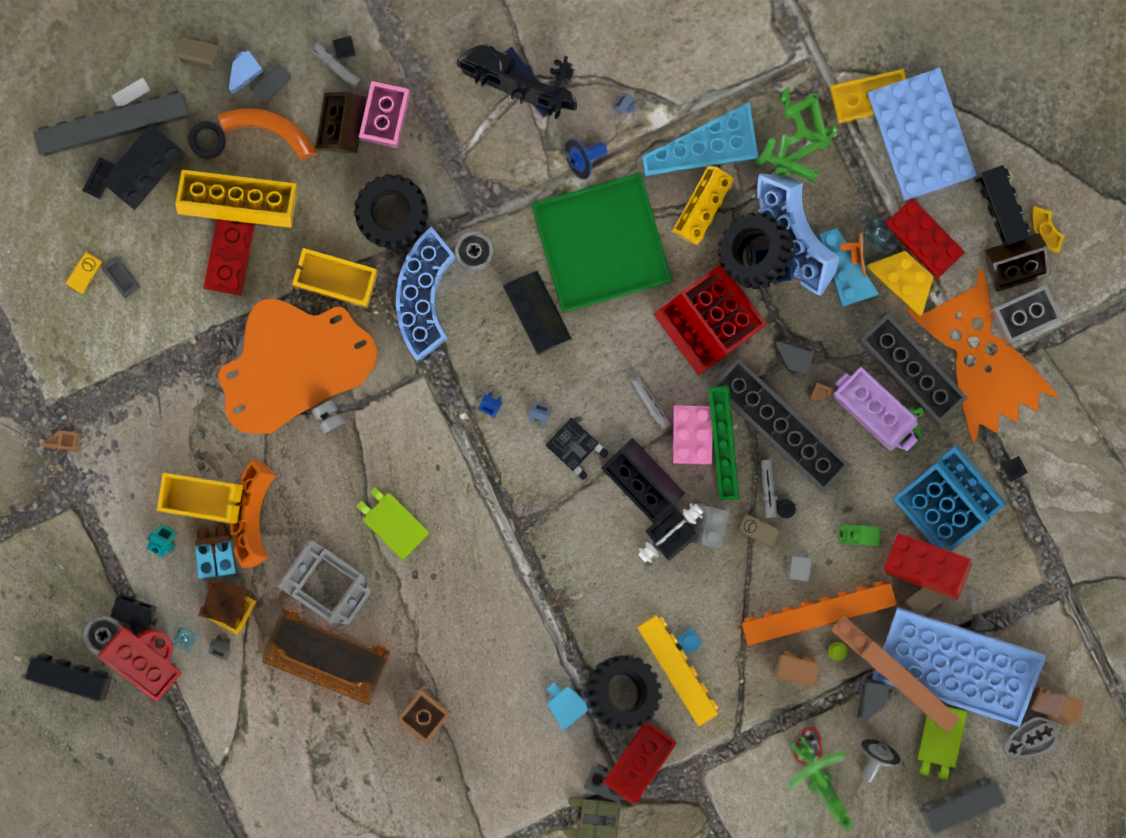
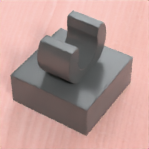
M218 635L216 640L212 639L210 643L209 654L227 660L230 653L231 640L228 638L226 643L220 642L221 635Z

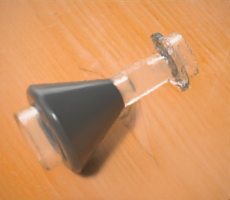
M978 594L967 596L968 600L966 602H970L973 613L970 631L989 636V631L992 630V627L980 613L978 600L981 597L979 598Z

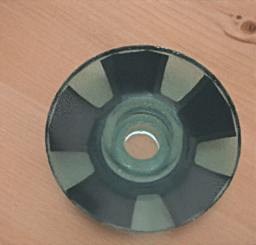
M873 218L865 226L867 240L875 249L881 252L893 251L898 246L899 239L884 225L887 222L886 220Z

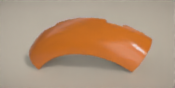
M243 108L226 111L217 115L225 132L239 128L255 127L280 136L294 149L300 161L318 154L308 136L297 125L279 114L262 109Z
M255 459L251 460L240 477L242 479L240 485H243L241 501L236 503V506H240L237 523H230V534L233 536L235 544L233 550L241 568L257 566L268 558L261 540L260 512L265 494L277 475L266 464Z

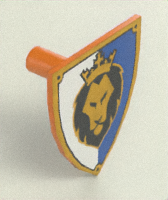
M865 232L859 233L860 242L841 243L840 247L841 251L851 250V264L859 263L858 250H860L863 277H865L866 235Z

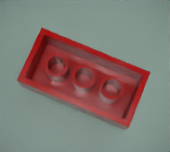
M898 533L885 563L884 570L887 575L959 600L972 568L971 558Z

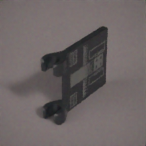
M572 418L545 445L582 480H585L588 475L579 465L593 450L598 452L603 458L608 455V451Z

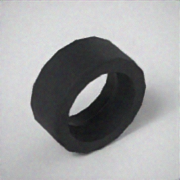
M203 121L194 125L188 137L192 151L205 159L215 158L220 155L226 144V137L222 129L210 121ZM203 129H211L218 135V144L211 151L201 150L196 144V137Z

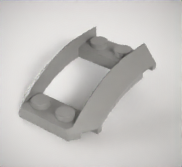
M311 539L304 544L305 547L284 577H281L278 587L329 623L349 624L370 595V588L364 575ZM321 559H324L354 580L333 611L301 590V587Z

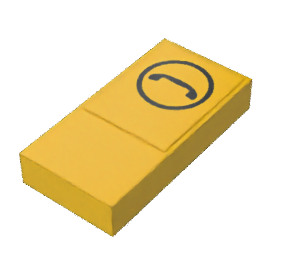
M85 252L65 284L83 294L103 262Z

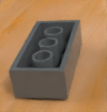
M983 777L976 780L977 784L969 786V784L962 786L958 789L959 792L955 794L950 792L942 795L941 800L937 802L931 800L923 804L924 807L920 811L929 831L933 834L940 833L1006 803L997 781Z

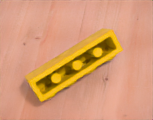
M708 165L672 232L686 242L698 245L703 240L708 226L713 222V217L721 207L726 193L731 189L734 178L718 167Z

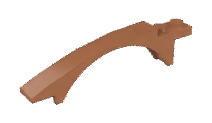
M844 615L832 627L831 631L847 647L882 674L946 733L959 721L960 718Z

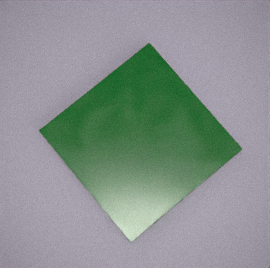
M641 172L531 203L562 314L673 282Z

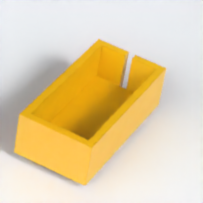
M302 249L298 265L303 268V271L297 268L292 283L294 287L368 308L378 275L377 269L309 249Z
M163 473L157 511L237 523L240 506H236V503L241 501L243 485Z

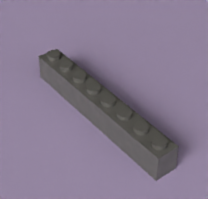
M172 91L162 98L154 96L149 98L147 102L135 101L130 103L128 107L117 106L112 108V111L106 113L98 111L93 113V116L87 118L86 116H79L75 118V121H61L56 123L57 126L54 127L42 126L33 134L39 155L45 157L145 130L150 124L156 127L190 118L182 92Z

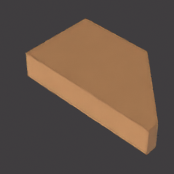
M59 430L42 442L41 446L77 452L80 433Z

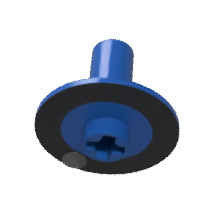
M575 139L568 140L565 145V156L568 165L580 179L589 178L591 174L590 161L607 154V147L603 142L586 149Z

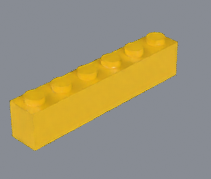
M655 615L637 626V629L699 727L718 715L716 710L719 708L713 699H708L706 693L709 691L704 683L699 684L695 678L698 674L694 667L687 665L686 660L688 658L684 651L677 649L675 644L678 641L673 633L668 634L665 628L668 625L663 617L658 618Z

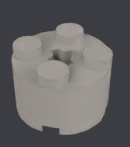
M477 231L468 232L457 241L455 256L463 269L470 272H480L492 263L494 257L493 245L484 234ZM472 248L480 250V252H477V256L469 254L472 252Z
M100 616L91 620L84 630V639L88 649L95 654H99L121 627L124 626L123 623L110 616ZM106 631H107V635H108L109 637L106 638V639H103L104 636L101 635V634H102V632H106Z

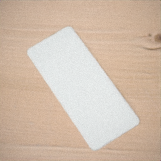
M141 78L112 95V98L117 106H125L149 92L150 88L144 78Z

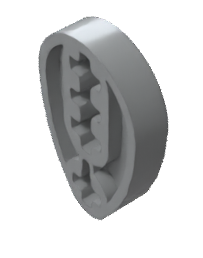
M1031 717L1022 722L1020 727L1017 726L1003 745V751L1006 755L1015 758H1031L1047 753L1057 742L1056 727L1046 718ZM1045 726L1051 728L1049 736L1042 734L1041 740L1035 738L1032 740L1033 744L1025 743L1027 735L1033 737L1036 735V730L1043 732ZM1021 743L1020 746L1015 748V753L1008 752L1009 744L1018 745Z

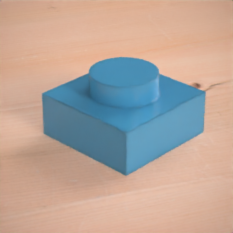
M692 628L676 638L686 655L702 645V642Z

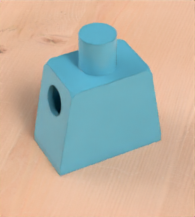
M554 682L546 689L553 697L547 704L562 730H565L589 710L586 706L587 702L569 686L561 690Z

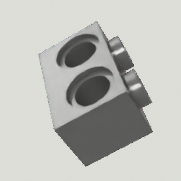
M597 764L596 767L592 765L584 789L620 803L622 796L603 783L610 773L607 771L608 768ZM597 773L603 776V781L599 784L592 781L593 775Z

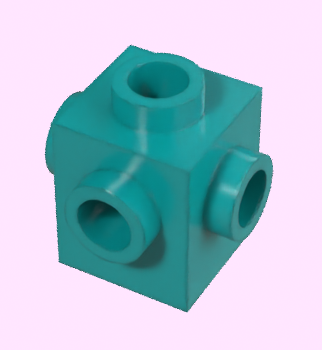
M161 523L155 531L152 530L147 538L149 543L146 549L163 558L167 552L171 553L175 548L176 543H174L178 532Z

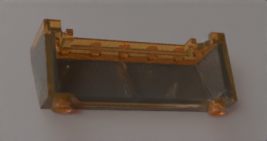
M283 608L265 646L262 663L370 705L388 661L390 651L381 645L373 646L370 649L300 621L296 611Z

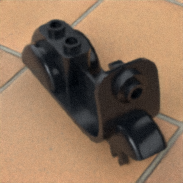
M491 45L475 46L464 52L457 60V66L462 69V73L475 79L476 85L480 81L481 87L487 84L511 95L512 100L514 97L520 99L521 104L525 101L534 106L548 108V116L555 112V119L559 118L561 109L577 110L575 96L564 87L565 81L567 79L571 80L575 71L572 68L573 64L568 62V56H564L563 63L558 59L554 60V64L559 66V68H550V73L557 75L554 85L551 86L512 70L515 65L512 55L506 52H499Z

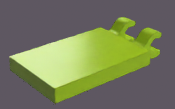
M375 487L370 493L379 503L372 510L363 501L357 505L366 515L362 520L404 560L430 532L390 493L384 496Z
M951 707L948 708L960 719L948 733L927 716L925 718L916 758L922 760L919 770L920 774L928 776L930 763H936L941 765L938 778L947 780L949 767H956L968 711Z

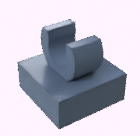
M621 93L612 110L618 114H625V112L634 114L637 106L631 103L634 97L628 93Z
M534 401L528 415L530 416L529 422L532 423L534 418L540 420L539 426L542 427L544 422H547L552 408Z

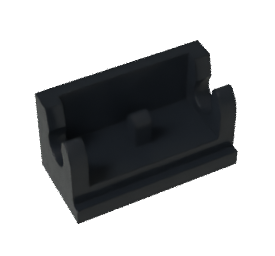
M120 594L115 600L110 617L147 630L157 607Z

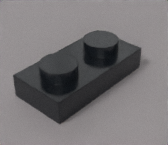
M99 157L82 191L101 200L107 188L101 181L115 164Z

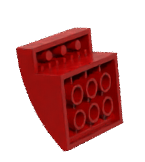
M720 265L680 292L673 300L653 314L698 376L767 326L764 319L737 283L723 271V267Z

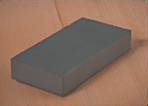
M277 63L251 91L266 104L287 83L291 75Z
M117 256L101 268L125 299L140 288L139 284Z

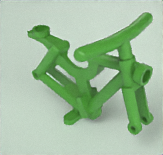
M786 87L780 94V103H784V117L795 121L797 126L796 133L792 137H789L787 134L782 136L778 156L771 154L776 140L770 138L762 155L755 160V165L760 167L766 161H769L776 165V175L785 176L788 172L807 179L809 182H814L819 176V171L812 170L794 161L817 148H827L830 140L837 132V125H832L830 129H825L816 93L792 106L790 102V87ZM807 108H810L815 132L805 128L804 120L800 112ZM802 137L812 142L786 157L787 147L798 143Z
M803 736L800 739L804 747L798 749L794 742L790 745L801 760H805L808 766L788 783V787L791 789L795 788L808 776L812 782L808 785V789L810 791L817 790L834 821H839L847 831L853 827L851 818L848 816L849 813L830 783L833 779L832 775L829 773L825 774L821 768L827 764L844 759L846 754L840 751L816 761L812 748ZM826 796L829 797L830 804H829V802L827 801Z

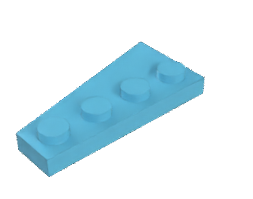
M838 228L819 234L821 243L833 253L839 255L833 281L842 307L878 296L879 293L867 274L863 277L860 263L851 264V250L841 251L840 244L846 243Z

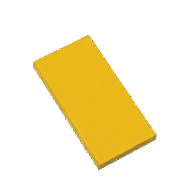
M904 69L829 86L838 124L873 116L874 112L867 93L906 80Z

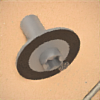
M872 739L862 741L861 749L870 757L861 775L865 781L874 782L882 764L886 766H898L900 764V756L887 744Z

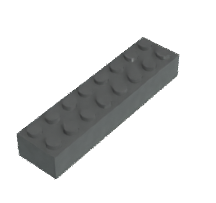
M739 358L712 385L729 386L731 408L821 493H824L850 466L836 450Z

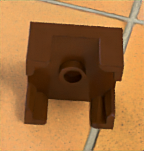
M210 579L204 606H201L198 616L226 623V625L238 627L250 590L220 580Z

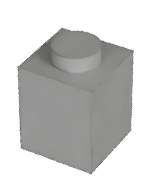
M796 553V556H791L788 579L809 582L812 559L807 558V554Z

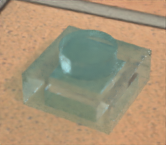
M180 627L172 644L190 652L199 635Z

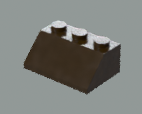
M351 92L324 93L315 149L339 153H357L366 97Z
M1040 233L1005 247L1002 244L985 250L987 267L996 292L1051 275L1048 246Z

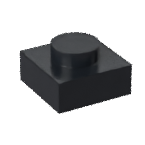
M351 36L332 40L338 60L356 56Z
M1019 456L1001 465L1010 482L1028 473Z

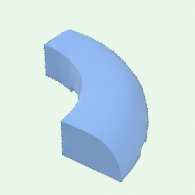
M432 227L422 234L407 255L400 271L396 291V312L399 328L407 347L417 361L426 357L448 339L437 319L435 297L442 275L449 265L456 260V256Z

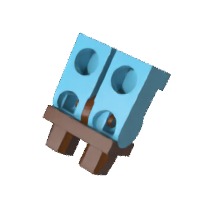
M227 526L215 527L217 537L213 538L209 536V528L197 529L195 546L198 579L238 574L232 536L229 535Z

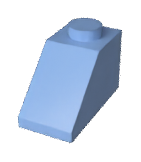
M249 50L247 52H240L236 55V60L233 61L229 89L232 94H235L264 73Z

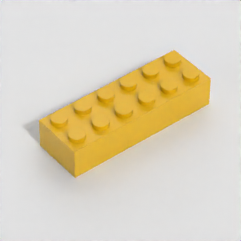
M182 170L175 205L177 214L292 228L297 187L296 183Z

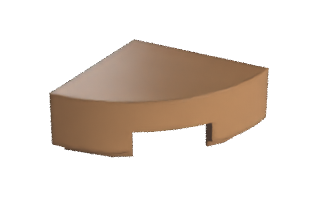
M815 382L809 400H824L831 395L834 388Z

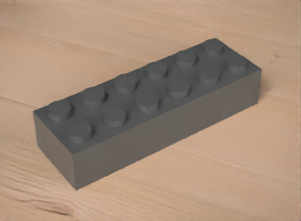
M889 314L885 315L858 341L920 408H923L924 413L936 425L944 421L968 398Z

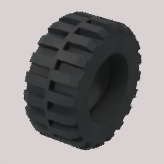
M385 174L383 177H375V180L372 182L368 181L364 189L359 191L358 199L355 200L354 216L362 234L368 241L380 248L400 249L404 248L403 246L414 243L413 241L422 235L423 229L425 230L428 219L427 202L418 185H415L409 178H403L402 175L398 174L396 176ZM385 195H399L408 203L409 217L406 223L397 229H385L374 218V206Z
M752 212L748 213L747 217L744 215L737 217L738 221L729 223L730 227L728 230L724 229L722 233L724 235L723 239H719L718 245L721 248L717 252L718 256L721 257L719 259L720 266L723 267V271L730 278L746 288L751 287L752 289L759 290L760 286L764 289L769 288V282H772L774 285L777 284V278L786 276V266L791 268L793 264L789 261V258H794L795 252L792 250L795 245L794 241L791 240L790 232L776 219L764 213L758 212L756 215ZM767 236L770 246L766 257L754 266H745L743 253L747 244L756 237Z
M619 655L608 658L595 666L596 669L592 670L589 674L590 680H586L585 686L588 687V691L584 692V697H588L589 702L586 703L588 709H592L591 715L593 718L599 719L598 723L602 726L607 725L612 730H628L643 726L647 723V720L655 716L654 711H657L660 707V704L657 702L662 699V693H659V688H662L661 682L657 683L656 678L659 676L656 672L651 671L652 666L649 663L644 664L643 659L639 657L634 658L633 655ZM620 674L631 678L638 691L636 704L628 711L617 709L612 704L608 694L611 680Z

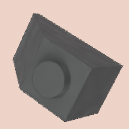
M777 341L775 348L787 371H790L792 376L802 378V375L806 376L814 353Z

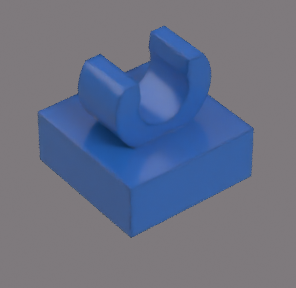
M489 392L488 395L485 394L482 398L478 410L495 418L502 404V397L499 396L496 400L491 397L492 392Z

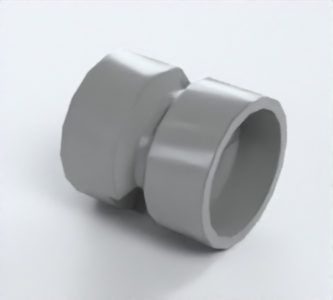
M333 400L311 411L316 421H320L319 427L324 435L346 424L342 415L337 414L338 408Z

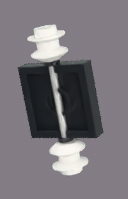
M690 503L689 510L683 509L684 517L673 506L645 530L654 543L645 542L646 548H639L641 559L644 562L649 561L652 563V557H659L658 550H660L665 558L670 561L698 537L689 523L697 524L696 518H703V510L699 505Z

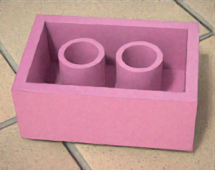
M371 81L359 134L361 141L398 149L410 97L409 89Z
M673 406L672 464H712V419L710 406Z

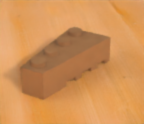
M1035 687L1027 708L1050 715L1049 719L1072 726V723L1079 724L1085 701Z

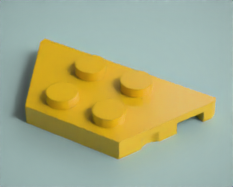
M903 251L866 266L877 279L919 317L923 314L933 276L912 256Z

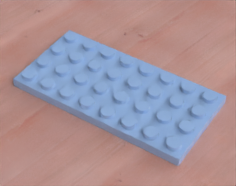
M897 607L883 646L885 652L941 702L1018 727L1022 723L1046 659L1044 654ZM875 669L872 677L873 680L894 686Z

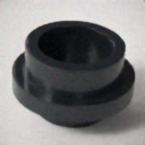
M788 499L781 500L776 507L778 515L785 519L792 517L796 511L795 504Z

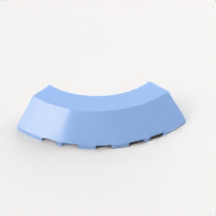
M759 174L757 198H759L760 209L758 212L764 213L767 216L770 215L790 232L791 240L794 241L795 245L792 248L795 252L794 261L796 264L794 276L801 281L800 284L821 296L836 273L839 255L826 248L812 232L802 205L803 183L789 176Z

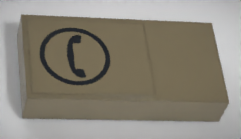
M746 513L737 530L771 548L780 532L779 529Z

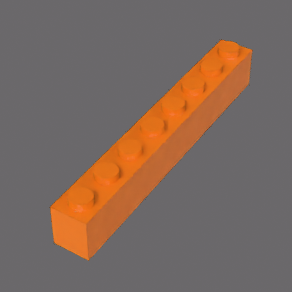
M882 580L875 582L874 587L867 588L866 585L855 588L856 592L848 593V590L838 592L837 597L830 598L827 595L818 598L819 602L811 603V600L802 602L800 607L794 609L791 605L781 608L782 612L774 614V610L762 613L763 617L756 619L755 616L744 618L745 622L741 623L746 645L750 646L839 621L843 615L848 619L896 606L897 603L892 585Z

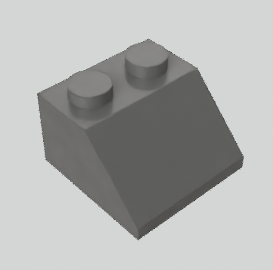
M869 681L861 682L858 720L866 722L883 709L888 701H891L892 689H889L890 685Z

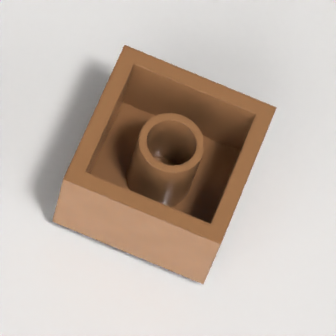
M784 651L783 654H778L774 677L815 687L820 666L819 663L815 662V658L802 656V659L796 658L797 654Z
M421 689L398 717L397 721L427 745L452 713Z

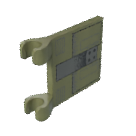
M575 797L569 798L568 803L570 806L582 807L580 828H566L565 835L567 837H618L621 803Z

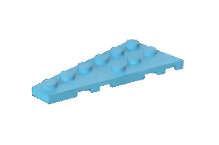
M750 102L642 156L645 176L708 167V165L716 166L758 159Z

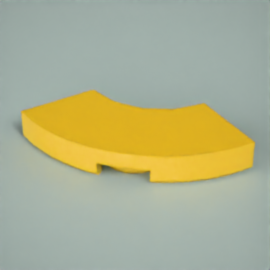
M1033 206L1031 224L1034 233H1040L1048 246V250L1059 254L1065 235L1058 232L1053 226L1051 219L1052 211Z

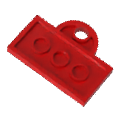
M122 626L97 655L155 702L163 696L182 673L169 662L173 646L168 636L159 630H147L137 637L126 627ZM157 638H164V643L161 646L154 645Z

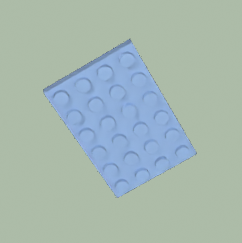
M940 68L867 93L903 201L976 176Z

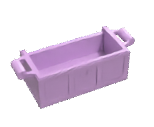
M862 367L852 376L845 373L835 383L838 387V390L834 393L835 400L890 452L895 447L908 451L918 441L913 433V429L918 425L917 418ZM910 433L912 436L901 446L899 443Z

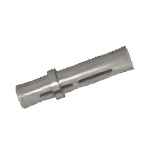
M319 42L313 46L311 52L323 61V65L331 68L352 89L358 86L361 80L335 57L333 52L330 53Z
M641 376L633 380L630 384L636 390L638 396L650 412V417L654 418L660 430L663 431L672 425L662 411V406H659Z
M761 460L764 494L762 501L765 504V518L778 517L776 510V500L778 498L775 496L772 460ZM766 471H768V476H769V487H768V484H767V473H766ZM768 491H770L771 507H770V504H769V494H768Z

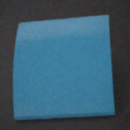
M958 444L947 451L893 498L932 545L948 551H952L984 526L990 517L1007 503Z

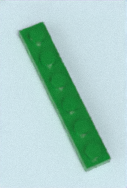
M712 386L708 389L719 500H739L740 494L729 386Z

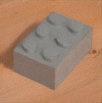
M1047 285L990 310L1006 345L1063 320Z

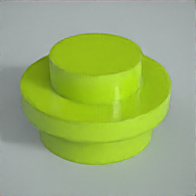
M833 642L828 648V655L835 661H841L847 655V647L841 642Z

